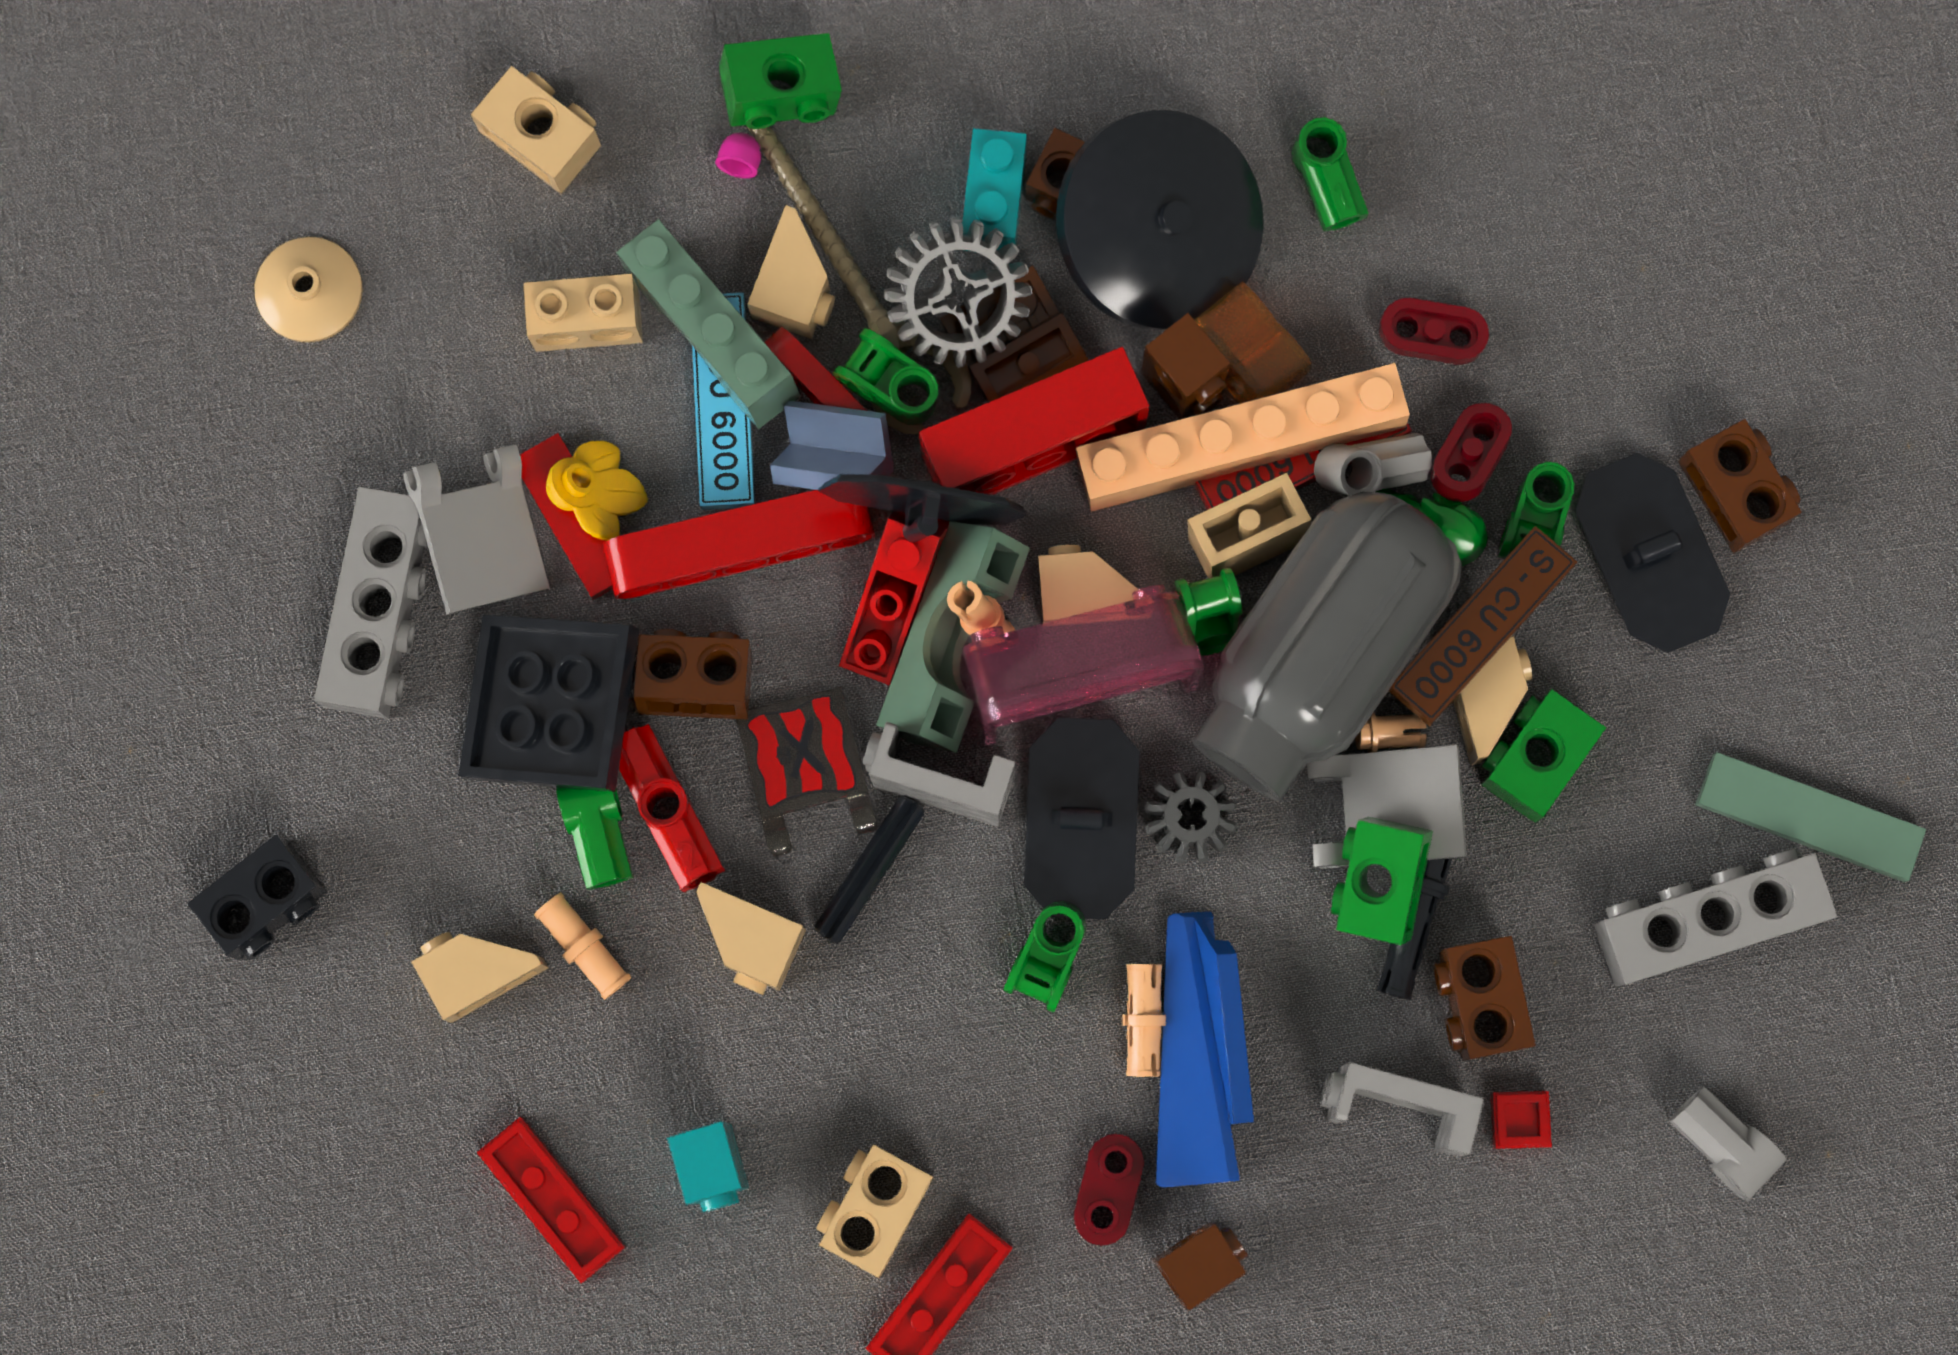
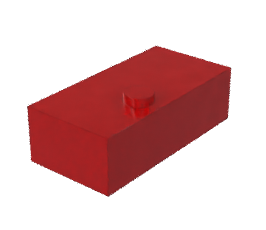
M1122 346L919 431L921 456L933 482L945 487L993 495L1077 460L1076 447L1145 429L1149 404Z

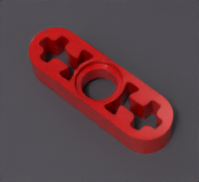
M780 327L764 342L791 373L796 386L814 404L867 411L785 328Z

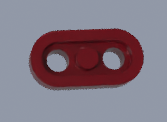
M1401 298L1392 302L1384 311L1379 324V334L1383 344L1390 351L1398 355L1463 365L1476 360L1481 355L1489 339V328L1484 317L1474 309L1415 298ZM1401 322L1412 324L1415 328V335L1411 337L1401 336L1397 331L1396 325ZM1454 331L1465 333L1468 337V344L1465 346L1453 344L1450 339V333Z
M1477 403L1467 407L1460 414L1436 455L1431 472L1432 485L1441 496L1451 501L1464 502L1474 499L1482 492L1504 454L1512 433L1511 420L1504 410L1493 404ZM1484 434L1488 436L1490 440L1481 441L1480 439L1475 438L1474 435ZM1450 475H1462L1466 481L1454 480Z
M1110 1134L1100 1138L1091 1147L1087 1157L1073 1219L1079 1235L1094 1245L1105 1246L1117 1242L1126 1233L1130 1223L1143 1171L1144 1159L1137 1143L1125 1135ZM1112 1151L1121 1152L1126 1158V1167L1120 1173H1112L1105 1166V1158ZM1098 1206H1105L1112 1212L1113 1220L1106 1228H1097L1091 1221L1092 1211Z

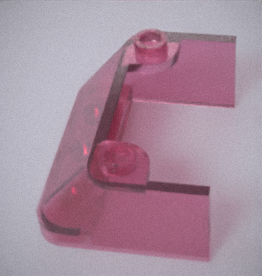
M1163 584L1152 585L1134 591L1132 593L1133 600L1008 633H1004L1002 626L986 628L970 635L972 643L962 648L963 663L972 697L975 701L974 704L985 745L996 743L997 727L1182 679L1186 693L1196 691L1204 667L1178 593L1175 591L1166 592Z

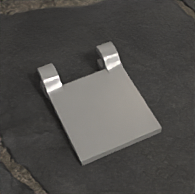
M516 444L497 448L492 453L483 455L486 471L493 482L490 484L441 494V476L436 462L412 468L413 470L403 473L407 492L415 503L420 515L446 614L550 589L522 488V462Z
M1458 745L1334 755L1323 761L1307 763L1308 779H1314V782L1342 780L1346 833L1349 827L1356 828L1359 819L1369 816L1433 830L1428 860L1467 857ZM1344 843L1312 845L1314 867H1320L1322 870L1347 868L1349 861L1342 859Z

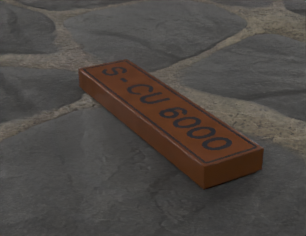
M1535 526L1397 677L1388 691L1430 727L1575 567L1577 561Z

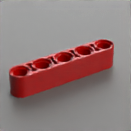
M812 490L621 535L604 542L602 548L615 598L631 599L864 543L876 536L869 508L867 506L838 502L818 492L819 490Z

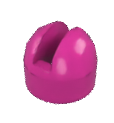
M735 132L726 137L721 144L716 165L721 171L731 176L753 178L757 175L761 161L760 146L753 136L747 133Z

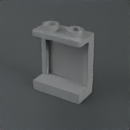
M886 722L882 734L872 732L863 764L866 765L865 771L869 772L873 788L898 796L903 795L914 801L999 827L1015 778V761L994 755L984 787L894 759L900 743V734L896 724Z
M1351 1062L1339 1066L1338 1073L1333 1071L1332 1074H1327L1320 1099V1106L1328 1108L1326 1121L1333 1123L1346 1122L1353 1096L1357 1094L1441 1117L1433 1150L1453 1156L1470 1155L1484 1101L1483 1098Z

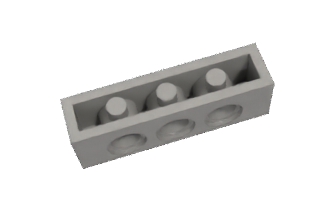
M358 487L314 701L324 708L389 719L391 706L398 707L404 689V675L398 674L402 652L409 653L414 641L415 622L410 621L409 618L413 599L420 600L424 592L426 569L421 568L420 565L424 547H428L418 509L409 495ZM393 539L402 541V552L395 561L391 563H380L378 561V551L383 543ZM379 592L390 593L391 605L387 612L376 617L369 616L367 613L369 599ZM367 645H378L380 658L377 664L368 670H359L356 666L358 652Z
M1791 849L1764 858L1763 861L1766 869L1746 875L1743 865L1710 875L1713 886L1693 892L1691 883L1687 882L1659 891L1660 903L1640 908L1638 899H1633L1606 908L1609 919L1594 924L1615 988L1837 918L1838 916L1816 854L1798 858L1796 850ZM1759 884L1770 887L1776 894L1777 906L1772 914L1761 911L1755 904L1754 892ZM1706 901L1717 903L1724 911L1725 922L1719 931L1708 928L1702 921L1701 909ZM1653 918L1664 919L1672 928V941L1667 947L1657 946L1649 938L1648 925Z

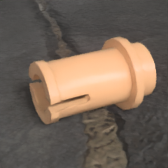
M1373 712L1355 737L1356 747L1358 750H1367L1368 753L1387 748H1424L1427 734H1421V732L1403 733L1405 729H1425L1426 723L1415 714L1376 716L1375 712Z

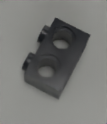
M276 834L189 901L187 905L226 956L238 960L246 956L250 960L263 953L275 942L276 939L272 934L290 921L292 925H296L312 915L320 906L317 899L325 894L327 890L291 843ZM290 870L295 878L294 889L287 897L276 899L271 890L272 881L278 873ZM245 904L250 912V922L242 932L233 934L228 928V915L234 907Z

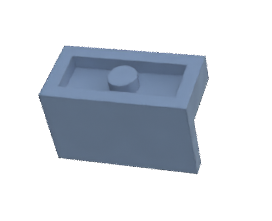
M788 401L784 405L790 444L770 464L773 484L819 490L823 483L840 474L889 476L894 471L885 413Z

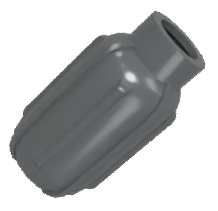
M1359 492L1337 500L1326 510L1321 511L1224 648L1214 676L1213 695L1216 706L1192 739L1193 744L1215 765L1248 788L1271 800L1281 801L1307 763L1326 760L1339 752L1345 751L1351 745L1445 610L1460 582L1462 564L1455 544L1444 534L1438 525L1421 511L1407 502L1385 493Z

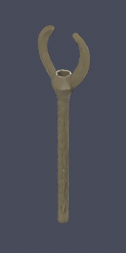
M772 127L763 129L748 128L762 148V153L770 161L772 169L778 174L782 185L786 187L792 201H795V206L800 214H803L804 220L809 228L812 229L815 238L821 243L820 246L823 251L829 256L833 267L838 270V275L843 283H846L848 291L852 297L854 296L856 304L864 313L868 328L886 338L903 354L911 346L914 347L919 334L904 342L899 338L897 332L906 322H890L887 315L888 311L882 303L880 304L874 290H871L866 277L862 275L861 269L853 261L854 258L849 250L845 248L841 237L836 234V229L831 221H828L826 213L820 208L819 202L814 194L811 193V189L806 181H803L801 173L794 166V162L789 154L785 152L786 149L781 141L777 139V135ZM933 344L931 345V347H930V348L928 349V351L926 352L927 354L931 355L932 357H933V349H934V346H935V345H933ZM948 350L946 360L941 365H943L952 378L955 388L953 402L956 409L966 407L971 396L972 379L967 363L963 367L956 366L953 350ZM872 403L876 412L886 414L887 424L890 427L905 434L919 435V431L924 430L922 423L918 425L904 424Z

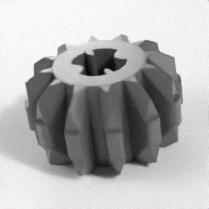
M1182 771L1175 772L1173 782L1176 792L1162 782H1159L1154 788L1156 794L1166 804L1156 801H1147L1145 804V812L1162 817V819L1152 821L1145 826L1146 834L1155 835L1165 832L1166 836L1160 840L1156 850L1163 854L1172 843L1179 845L1176 853V863L1179 864L1185 863L1188 849L1194 847L1198 862L1200 864L1206 863L1209 859L1208 850L1205 845L1206 842L1220 853H1223L1228 847L1226 841L1216 831L1229 834L1235 833L1238 824L1236 822L1220 817V815L1234 811L1237 808L1236 801L1225 800L1217 803L1216 798L1222 794L1226 787L1222 781L1215 783L1209 792L1202 789L1206 780V772L1197 771L1193 787H1188L1186 777ZM1182 805H1187L1189 811L1193 805L1201 808L1203 813L1199 821L1203 827L1199 830H1195L1194 824L1190 826L1189 830L1181 827L1179 821L1182 813L1178 808Z

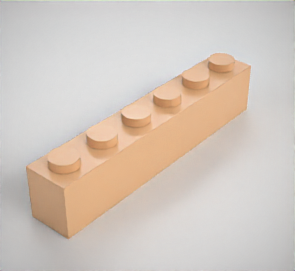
M1392 363L1076 447V455L1091 512L1195 485L1197 481L1321 450L1333 443L1344 444L1406 428L1410 413L1396 364Z

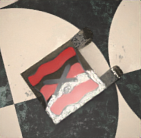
M841 686L749 710L748 720L736 719L766 842L774 857L792 852V844L783 814L847 798L856 832L858 834H865L877 829L876 818Z

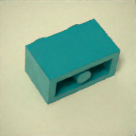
M973 128L962 220L963 234H968L973 220H980L984 225L982 240L995 228L1003 233L1002 242L997 250L1011 243H1014L1016 246L1027 154V134Z
M721 1121L667 1138L686 1205L700 1203L702 1212H710L740 1202L737 1192L750 1187L731 1123Z

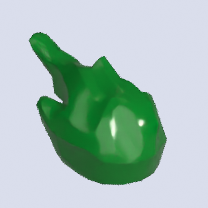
M1388 488L1376 491L1395 496L1429 517L1455 544L1462 566L1475 561L1483 553L1488 541V532L1483 518L1462 502L1451 501L1439 493H1433L1434 501L1423 498L1421 503H1419L1410 494H1400Z

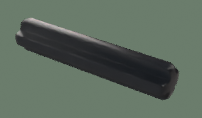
M903 795L897 799L816 922L815 930L818 934L835 944L842 941L924 816V809L920 804Z

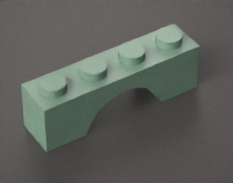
M659 219L616 252L626 273L633 275L640 291L660 314L665 315L685 336L714 373L725 391L758 430L783 411L784 405L788 401H795L800 397L791 373Z
M949 522V527L938 552L877 720V727L884 729L886 722L896 724L902 739L913 744L957 753L975 701L965 691L960 677L961 654L968 634L962 628L959 616L953 613L948 606V592L958 582L962 581L967 588V581H972L979 586L984 595L996 599L998 603L1012 599L1030 547L993 527Z

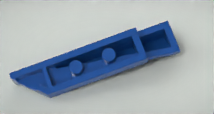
M1211 911L1175 913L1167 918L1163 1015H1166V1026H1162L1156 1183L1161 1188L1240 1181L1231 1125L1254 1122L1237 953L1230 941L1215 940L1214 915Z

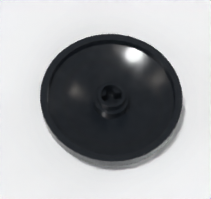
M1152 110L1136 113L1115 120L1094 133L1077 151L1066 170L1059 190L1056 211L1059 247L1066 267L1076 285L1105 314L1122 323L1142 329H1168L1187 313L1196 323H1199L1220 312L1236 298L1249 280L1257 263L1263 239L1264 219L1261 195L1257 181L1245 157L1236 145L1216 127L1193 115L1178 111Z

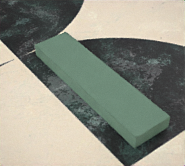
M1718 752L1712 754L1695 806L1901 882L1910 880L1926 829Z

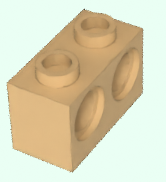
M632 274L523 283L527 337L536 352L643 343L639 289Z
M874 1144L868 1154L858 1150L843 1177V1180L852 1184L841 1204L831 1200L817 1225L816 1230L825 1234L819 1246L880 1278L934 1177ZM884 1166L894 1168L899 1173L902 1182L899 1193L890 1200L877 1198L870 1189L871 1175L875 1170ZM856 1216L869 1220L875 1232L873 1242L863 1250H855L849 1247L843 1238V1228L846 1222Z

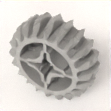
M958 217L951 218L949 235H943L942 228L938 222L933 221L929 224V230L934 239L925 243L922 236L915 231L910 235V239L918 250L913 255L901 247L895 251L896 257L907 265L905 270L896 267L887 268V277L894 282L901 283V287L885 289L884 298L886 301L902 303L887 312L888 318L892 323L908 320L897 332L903 342L919 334L913 347L917 355L922 356L932 344L935 345L933 361L936 364H943L948 350H953L956 366L963 367L966 363V350L971 349L979 363L985 362L987 357L982 347L983 345L991 342L994 349L1001 353L1006 349V346L998 335L1003 330L1014 337L1020 334L1021 330L1009 320L1011 315L1018 317H1028L1029 308L1020 302H1016L1015 298L1031 295L1032 287L1030 284L1014 281L1029 272L1028 266L1025 262L1008 265L1017 256L1019 249L1014 243H1011L997 250L1003 239V233L997 228L989 232L986 238L982 240L984 225L980 220H973L967 235L963 234V225ZM970 250L980 253L990 259L997 269L984 273L983 270L971 273L965 272L959 268L952 251ZM937 257L940 270L937 283L930 289L923 291L924 296L914 299L915 286L921 271L931 260ZM950 268L964 287L969 283L972 284L971 288L964 292L965 301L963 303L967 312L966 316L960 306L955 304L952 297L947 302L944 300L945 296L952 293L951 283L953 282L949 273ZM1001 286L1000 299L994 313L984 324L979 326L976 314L978 303L982 298L992 294L993 288ZM930 311L933 315L943 312L952 313L961 324L963 333L950 334L940 332L928 326L919 316Z

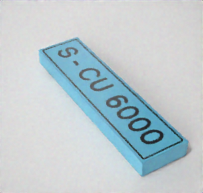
M724 293L723 295L746 321L744 293ZM692 346L701 510L728 509L755 504L751 420L725 391L714 373Z

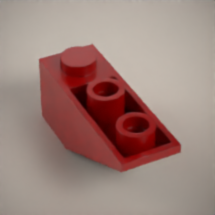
M894 511L889 516L839 667L887 685L891 684L950 521L937 519L938 530L935 534L918 542H909L903 535L905 513Z

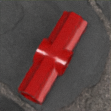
M647 724L624 732L619 771L681 892L698 889L700 882L707 884L713 881L725 869L651 726ZM674 797L679 800V808L671 818L663 820L652 816L653 807L661 798Z

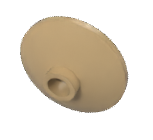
M317 237L297 238L280 245L264 260L255 281V300L262 318L275 332L285 338L298 342H317L338 334L352 321L362 299V279L354 260L339 245ZM304 276L312 277L313 286L310 290L306 292L296 291V283L300 278Z

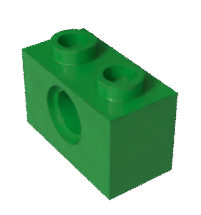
M829 33L724 44L719 74L731 127L746 125L751 129H763L774 125L778 121L799 119L803 123H814L822 121L830 115H835L842 89ZM781 80L788 83L792 88L787 90L778 89L770 81Z
M1552 689L1541 700L1534 696L1528 699L1513 721L1521 729L1509 745L1500 740L1482 764V767L1489 771V774L1481 785L1534 823L1545 816L1606 729L1604 725ZM1540 740L1550 748L1552 758L1549 766L1539 767L1528 760L1525 752L1528 741Z
M1369 816L1359 819L1356 828H1348L1342 850V859L1349 861L1346 881H1339L1337 883L1331 905V913L1339 915L1336 926L1337 931L1403 945L1412 939L1433 830ZM1372 864L1384 866L1391 874L1392 885L1387 894L1377 893L1369 886L1367 872Z

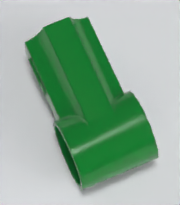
M1325 117L1315 118L1306 123L1300 131L1292 150L1293 163L1297 170L1303 174L1323 232L1335 231L1351 226L1369 215L1346 151V133L1340 124L1333 119ZM1311 138L1325 140L1331 147L1332 155L1327 158L1315 157L1309 152L1306 141Z
M556 787L563 822L568 834L573 835L586 889L604 888L634 878L619 822L623 820L617 790L616 792Z

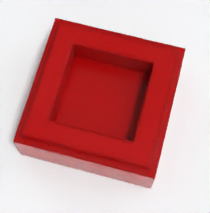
M1549 1091L1490 1093L1493 1149L1552 1147Z

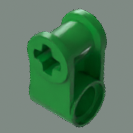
M864 328L859 334L860 344L844 366L838 365L832 372L833 376L851 392L867 401H871L904 424L918 425L927 421L933 415L937 404L938 384L934 375L928 369H925L904 355L886 338L870 329ZM909 384L918 385L926 391L928 399L917 407L908 406L899 399V390Z
M1555 462L1541 463L1535 466L1522 480L1513 509L1508 516L1497 551L1498 558L1506 559L1535 526L1558 546H1561L1565 529L1564 523L1574 494L1575 485L1572 474L1566 467ZM1547 478L1553 481L1559 491L1558 500L1553 503H1545L1539 500L1533 491L1534 480Z
M1230 567L1221 569L1220 576L1190 583L1184 578L1176 580L1175 604L1190 653L1195 656H1207L1222 652L1237 631L1239 617L1242 615L1240 593L1232 569Z
M1059 901L1051 903L1043 909L1033 925L1025 946L1022 945L1003 991L1009 994L1015 990L1046 1003V1010L1052 1013L1055 1012L1074 967H1072V964L1086 932V920L1080 908L1072 903ZM1060 913L1071 918L1076 929L1074 938L1063 943L1055 942L1049 938L1045 929L1048 917Z

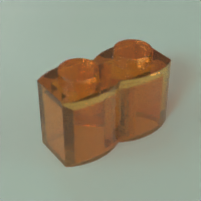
M1243 281L1194 320L1230 362L1227 373L1230 378L1225 383L1230 393L1240 404L1286 392L1311 370L1312 361L1301 346L1276 321L1265 304Z

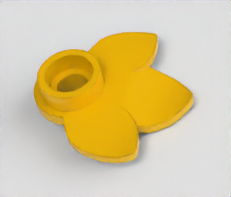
M589 441L581 444L576 449L572 458H563L551 467L546 481V492L555 506L564 511L574 512L584 531L595 538L608 541L619 536L620 526L617 516L637 512L648 502V497L638 478L627 470L619 469L620 449L616 445L606 441Z

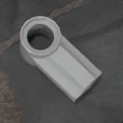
M1419 433L1405 434L1354 445L1333 443L1326 446L1318 454L1314 464V474L1320 486L1328 491L1345 496L1359 492H1376L1377 490L1427 481V475L1433 469L1431 450L1426 445L1423 435ZM1352 462V472L1346 480L1345 470L1347 465Z
M1704 1086L1688 1097L1669 1120L1712 1163L1710 1168L1716 1176L1735 1194L1746 1201H1749L1787 1160L1782 1151L1769 1138L1753 1126L1749 1125L1746 1127Z

